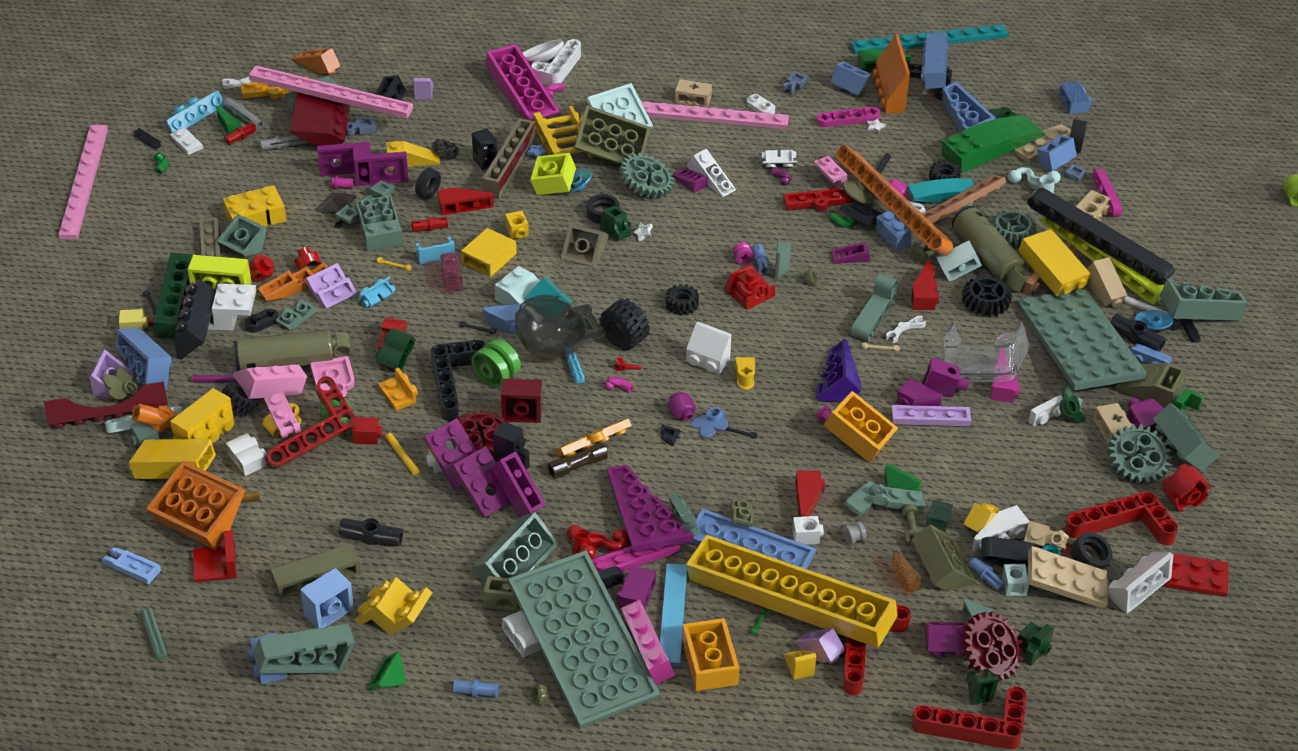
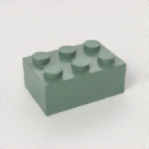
M1168 404L1153 418L1157 423L1156 429L1162 435H1166V442L1173 449L1176 448L1178 450L1177 456L1183 462L1186 461L1190 466L1204 470L1220 456L1189 416L1173 404Z

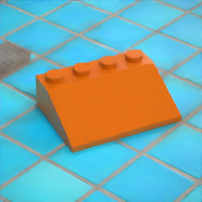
M895 34L876 61L875 69L872 70L875 88H878V98H881L880 106L884 108L885 114L905 113L910 72L898 34Z
M182 461L146 509L156 522L217 550L221 545V540L225 539L224 531L231 529L245 490L188 462Z

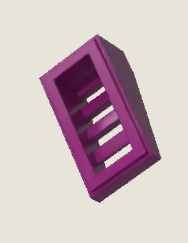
M684 167L672 175L673 178L693 193L707 187L708 178Z
M866 241L831 250L834 264L871 262Z

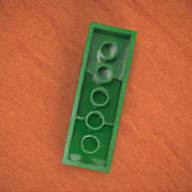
M1025 115L998 118L972 126L943 139L941 155L948 161H952V164L954 162L957 163V166H960L961 173H964L1045 136V133Z

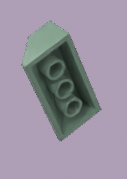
M536 512L521 516L478 560L472 569L484 583H486L488 576L511 578L534 570L535 566H539L559 543Z

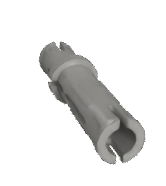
M232 98L225 99L224 107L232 111L234 116H239L247 123H254L256 130L264 127V121L246 110L244 105L236 103Z
M294 135L286 137L275 136L273 139L260 140L261 151L276 148L280 150L282 147L307 144L309 142L303 139L288 142L301 139Z

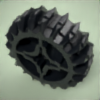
M984 275L982 278L976 276L975 279H970L969 282H966L962 290V303L965 304V308H969V312L975 310V315L982 313L983 317L985 314H988L991 318L992 314L998 317L999 313L1004 314L1005 310L1008 311L1012 301V293L1009 285L1005 284L1004 281H999L998 278L993 279L991 276L988 278Z

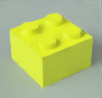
M570 153L537 157L530 179L537 195L570 192L576 170Z

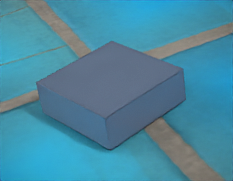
M1072 164L1064 172L1063 176L1075 182H1080L1087 175V170Z

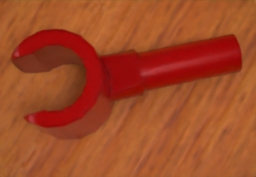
M621 357L615 359L616 364H614V367L618 372L625 371L626 369L641 370L640 365L626 364Z

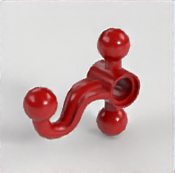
M571 525L566 531L567 537L572 540V554L575 555L587 550L591 560L596 556L595 549L603 548L607 551H618L627 546L628 536L623 529H618L613 533V541L603 534L581 529L578 525Z

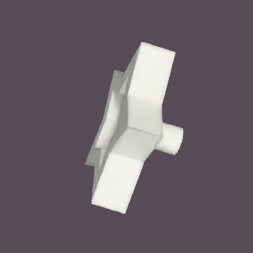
M878 119L867 121L869 125L868 130H875L880 133V129L886 127V124L880 123Z
M640 222L639 228L633 233L638 235L639 241H642L646 237H652L650 231L653 225H644Z

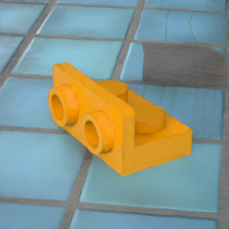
M399 368L395 369V377L378 383V388L395 411L417 403L416 396L418 391L415 385H411L406 373H402Z

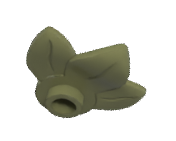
M117 367L115 376L103 375V382L110 389L108 394L114 399H129L138 392V386L132 382L129 373L121 367Z

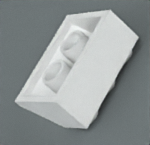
M1153 551L1150 555L1142 557L1134 568H1129L1119 580H1114L1109 585L1108 598L1126 614L1133 610L1171 579L1173 554L1171 552Z

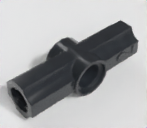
M1117 313L1110 321L1115 330L1127 336L1132 344H1143L1160 352L1166 343L1165 337L1147 329V324L1143 321H1131Z
M342 518L338 530L340 536L362 539L368 545L383 543L400 546L404 534L402 528L380 525L379 521L374 518L364 521Z

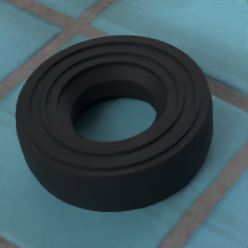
M426 168L421 172L415 185L417 196L428 200L437 192L441 183V175L437 170Z

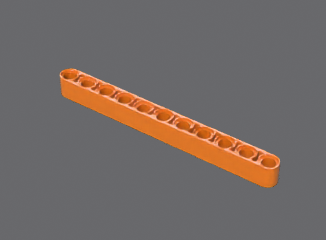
M846 146L838 148L836 158L931 250L943 256L951 253L953 243L859 153Z

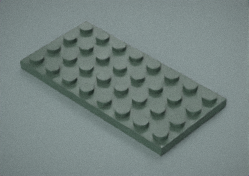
M1078 289L1059 296L1045 294L1037 297L1017 299V306L1073 390L1146 379L1147 372L1086 289Z
M587 550L508 579V584L579 729L660 697V692Z

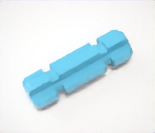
M568 354L566 361L572 377H574V382L576 384L584 383L585 377L575 354Z

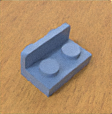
M1136 344L1135 347L1130 349L1140 364L1171 363L1172 361L1171 356L1140 344Z

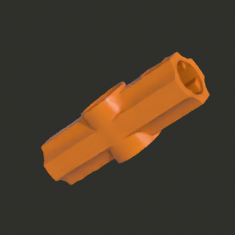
M138 404L132 410L133 421L151 425L153 429L159 432L172 431L170 421L179 415L166 406L154 408Z

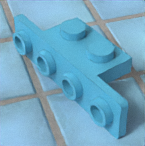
M218 90L204 98L197 99V97H193L187 100L188 103L186 105L181 104L175 107V111L170 113L171 117L166 119L165 122L172 134L180 129L188 128L215 112L216 106L223 107L224 100Z

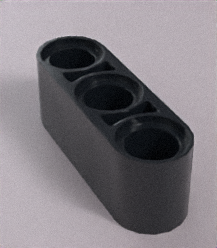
M984 537L981 539V560L998 565L1025 564L1027 567L1028 550L1032 546L1040 548V546L1031 542Z

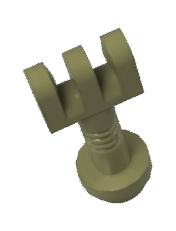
M906 504L902 509V516L907 518L909 530H904L903 534L906 545H910V538H914L923 530L917 529L915 517L918 515V509L914 504Z

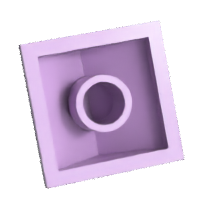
M103 350L89 377L93 396L112 398L108 394L110 389L103 382L104 374L115 376L117 367L123 368L129 373L131 378H133L135 372H131L126 365L106 350Z

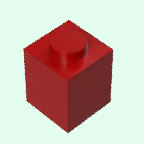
M355 417L352 430L354 444H378V439L383 436V427L379 426V418Z

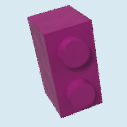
M632 565L629 573L624 575L623 588H619L616 600L619 601V609L637 600H641L646 609L656 585V571Z

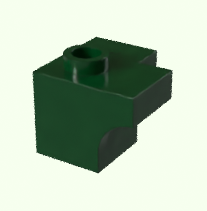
M616 206L602 211L600 230L609 234L617 241L631 236L632 231L630 229L631 223L626 220V212Z
M1030 622L1020 632L1017 640L1023 641L1019 644V647L1024 649L1025 663L1031 666L1042 655L1046 656L1052 648L1053 627L1048 624L1040 627Z

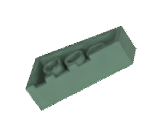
M342 624L259 638L253 655L259 673H338L343 671L355 641L349 624Z

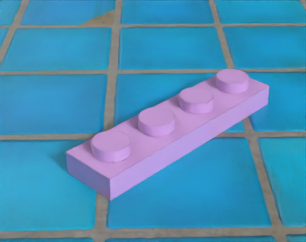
M892 405L891 408L893 424L971 425L970 407Z

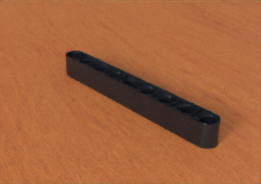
M1038 188L1027 201L1029 207L1155 284L1164 285L1166 279H1169L1175 272L1173 265L1045 188Z

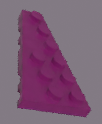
M627 465L607 468V475L632 552L693 542V534L683 528V524L672 516V512L656 495L653 496L650 493V489L639 481V477Z

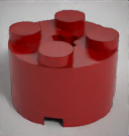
M1187 464L1180 465L1174 474L1165 478L1161 483L1164 494L1180 512L1185 511L1184 507L1190 505L1197 507L1201 505L1209 496L1207 493L1208 489L1211 490V485L1198 469Z

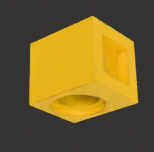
M523 211L505 214L506 228L511 239H521L529 236L528 222Z

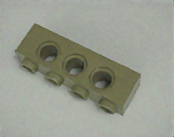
M487 577L483 591L484 608L509 612L521 611L508 584L509 578Z

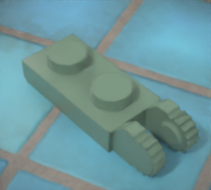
M874 484L869 487V492L873 495L871 498L872 503L897 509H903V506L906 504H914L918 511L924 510L926 507L921 491L884 487L881 484Z
M676 492L669 494L672 509L678 520L683 524V528L687 532L690 531L693 536L698 535L700 531L697 524H695L696 518L690 509L687 508L684 499H679Z

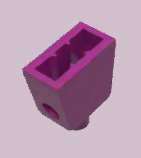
M931 357L922 384L942 394L943 397L953 398L956 389L967 391L969 380L960 378V368L958 366Z
M1137 397L1131 398L1128 401L1127 419L1129 422L1134 424L1136 429L1142 424L1143 430H1146L1149 426L1151 433L1156 431L1157 423L1153 418L1164 407L1154 399L1140 402Z

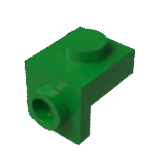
M1185 388L1180 396L1174 398L1172 404L1182 412L1187 406L1199 411L1203 396Z

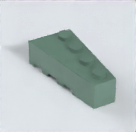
M1166 279L1160 295L1168 311L1175 319L1240 321L1248 304L1239 291L1222 288L1213 290L1206 285L1194 287L1190 286L1189 282L1184 281L1181 284L1173 283V279Z

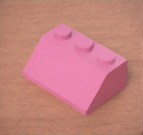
M294 364L246 368L234 372L233 375L249 399L264 398L281 391L284 392L285 396L299 395L303 391L307 378L302 368Z

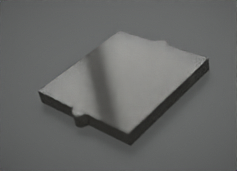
M332 192L316 208V211L326 213L327 215L335 214L346 205L349 206L356 199V195L346 194L345 192Z

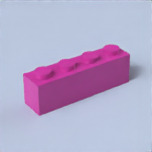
M641 600L621 608L655 685L675 676Z

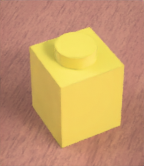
M143 309L120 310V329L140 328L145 332V328H148V317H144Z

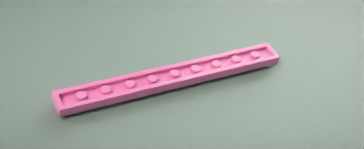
M255 66L249 74L250 81L382 112L407 119L413 110V103L260 66Z
M648 101L641 102L649 117L777 129L788 128L789 115L651 103Z
M90 125L59 231V239H78L108 132L107 125Z

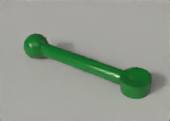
M764 608L755 626L750 629L751 635L758 633L757 629L769 610L768 608Z

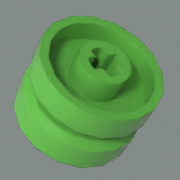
M492 339L484 348L474 353L471 358L473 369L479 379L494 388L501 387L503 379L512 378L521 368L518 354L502 339Z

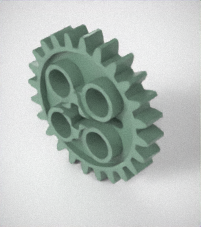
M633 153L632 156L628 155L627 158H624L619 168L620 178L624 179L623 183L629 184L628 189L633 188L634 193L640 192V196L645 194L647 198L652 196L655 199L657 196L661 199L662 196L670 193L674 185L673 173L669 172L670 168H665V163H659L660 159L654 160V156L649 158L646 153L644 156L641 153H638V155Z
M1134 424L1130 428L1124 426L1122 430L1118 429L1108 443L1109 448L1106 453L1110 454L1107 460L1113 461L1110 467L1117 468L1115 474L1122 473V480L1128 477V483L1135 480L1137 485L1141 481L1147 485L1149 481L1154 484L1157 480H1161L1171 466L1169 462L1172 460V457L1169 456L1171 449H1165L1168 443H1162L1161 441L1164 436L1157 437V430L1151 433L1149 426L1146 430H1143L1142 424H1140L1138 429H1136Z

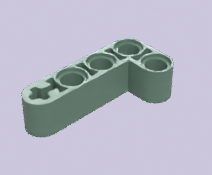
M883 274L878 275L874 285V293L854 322L851 336L867 342L870 341L877 325L881 324L883 316L887 315L891 309L890 305L895 302L898 285L897 279Z

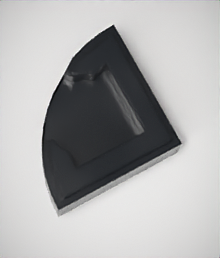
M662 424V439H665L667 444L674 446L681 430Z

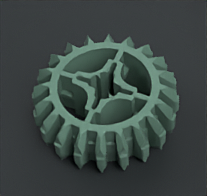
M1010 209L1008 212L1005 210L1002 213L997 212L990 221L1011 246H1014L1015 250L1018 246L1020 247L1024 238L1037 234V223L1034 222V219L1030 218V215H1024V212L1020 213L1017 210L1011 211Z

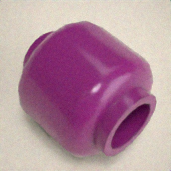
M676 392L670 396L667 406L673 418L676 420L683 419V421L690 420L696 411V405L688 393Z

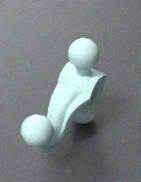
M1025 167L1012 170L1008 174V179L1012 183L1019 182L1022 177L1021 174H1026L1030 187L1035 189V191L1038 188H1045L1053 194L1054 186L1061 178L1057 171H1051L1048 175L1037 177L1034 176L1032 169Z

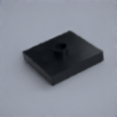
M858 201L842 204L839 209L841 212L867 226L876 224V217L883 214L871 206Z

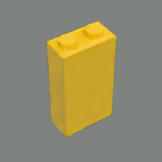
M1052 229L1022 240L1018 252L1056 296L1068 294L1072 290L1081 289L1086 286L1090 272Z
M211 439L144 440L129 461V468L133 473L134 479H169L182 461L206 471L216 454Z

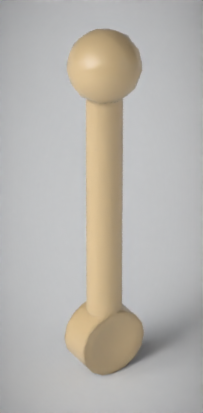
M865 342L861 344L862 349L871 348L893 350L895 352L900 351V346L898 345L889 347L879 345H868Z

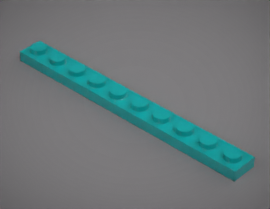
M1004 24L976 28L951 29L948 31L912 35L906 34L899 36L902 48L909 49L924 47V40H927V34L946 32L948 44L1008 38L1009 33ZM894 36L851 41V47L854 54H858V50L865 49L885 50Z

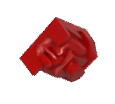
M751 264L730 273L725 283L724 290L746 310L775 297V285L769 286Z

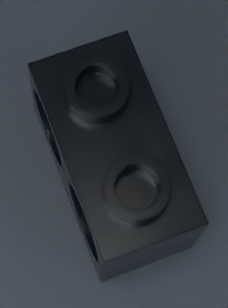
M393 75L383 78L375 94L401 101L407 90L399 75Z

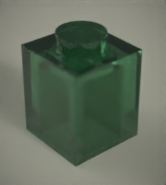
M933 500L927 516L926 527L930 524L946 533L953 505Z

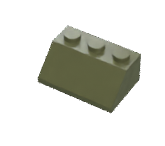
M929 524L912 538L915 545L914 550L923 561L922 566L929 573V580L934 587H939L946 591L977 584L953 537Z

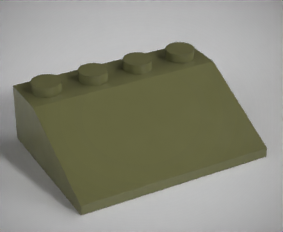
M586 105L581 115L574 149L621 165L624 158H627L628 155L632 156L633 153L636 155L641 153L644 156L651 127Z

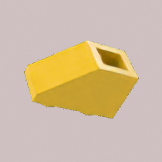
M974 503L964 525L979 533L1000 509L990 503Z

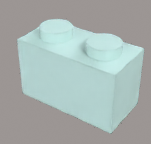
M970 241L953 248L947 256L940 255L937 257L948 281H953L982 266Z

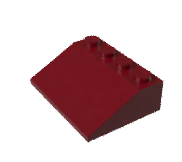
M296 92L289 133L316 146L343 144L346 137L350 105Z

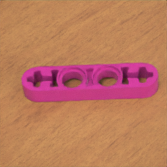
M876 107L824 112L817 115L816 122L820 127H832L875 121L880 117V110Z
M1103 168L1094 169L1092 178L1098 191L1100 190L1102 195L1110 198V216L1120 217L1122 206Z

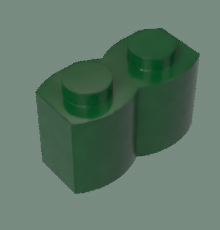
M391 328L384 337L385 343L383 347L376 353V362L380 366L393 371L396 368L402 370L415 345L416 339L410 334Z

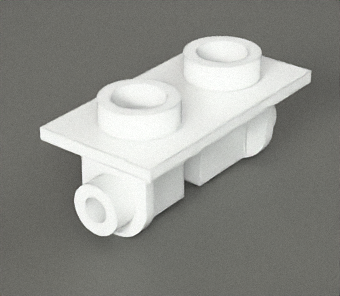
M765 150V152H762V159H765V161L761 165H766V168L776 167V164H783V167H793V164L797 163V161H793V158H796V151L780 150L781 157H778L777 150Z

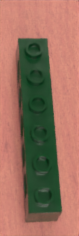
M170 253L153 321V337L175 338V328L179 323V314L183 308L182 302L187 294L186 288L190 284L188 267L193 257L192 254Z

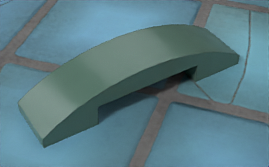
M381 180L370 188V195L364 199H371L378 195H392L395 187ZM346 205L335 213V217L347 223L360 222L357 205L352 208Z

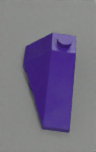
M844 338L829 351L825 363L828 367L821 374V377L825 378L823 384L819 383L816 388V398L819 401L842 402L852 391L857 395L861 392V381L848 342Z

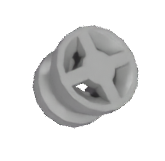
M858 521L852 526L845 525L843 527V535L849 545H854L856 541H866L867 534L862 522Z

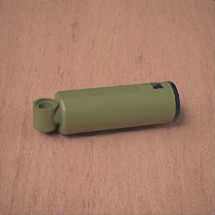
M967 206L958 211L952 220L954 231L964 242L970 241L980 261L995 278H998L999 281H1004L1012 290L1022 291L1025 282L1031 277L1030 273L1026 270L1024 260L977 207Z
M329 330L233 340L237 371L246 368L293 364L306 367L311 366L310 363L333 360V355L336 358L349 357L352 353L349 334L337 332L331 337Z

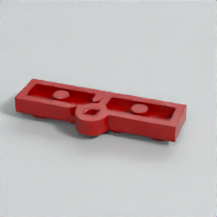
M844 188L783 194V201L787 210L814 207L818 211H825L828 206L855 202V199L850 197Z

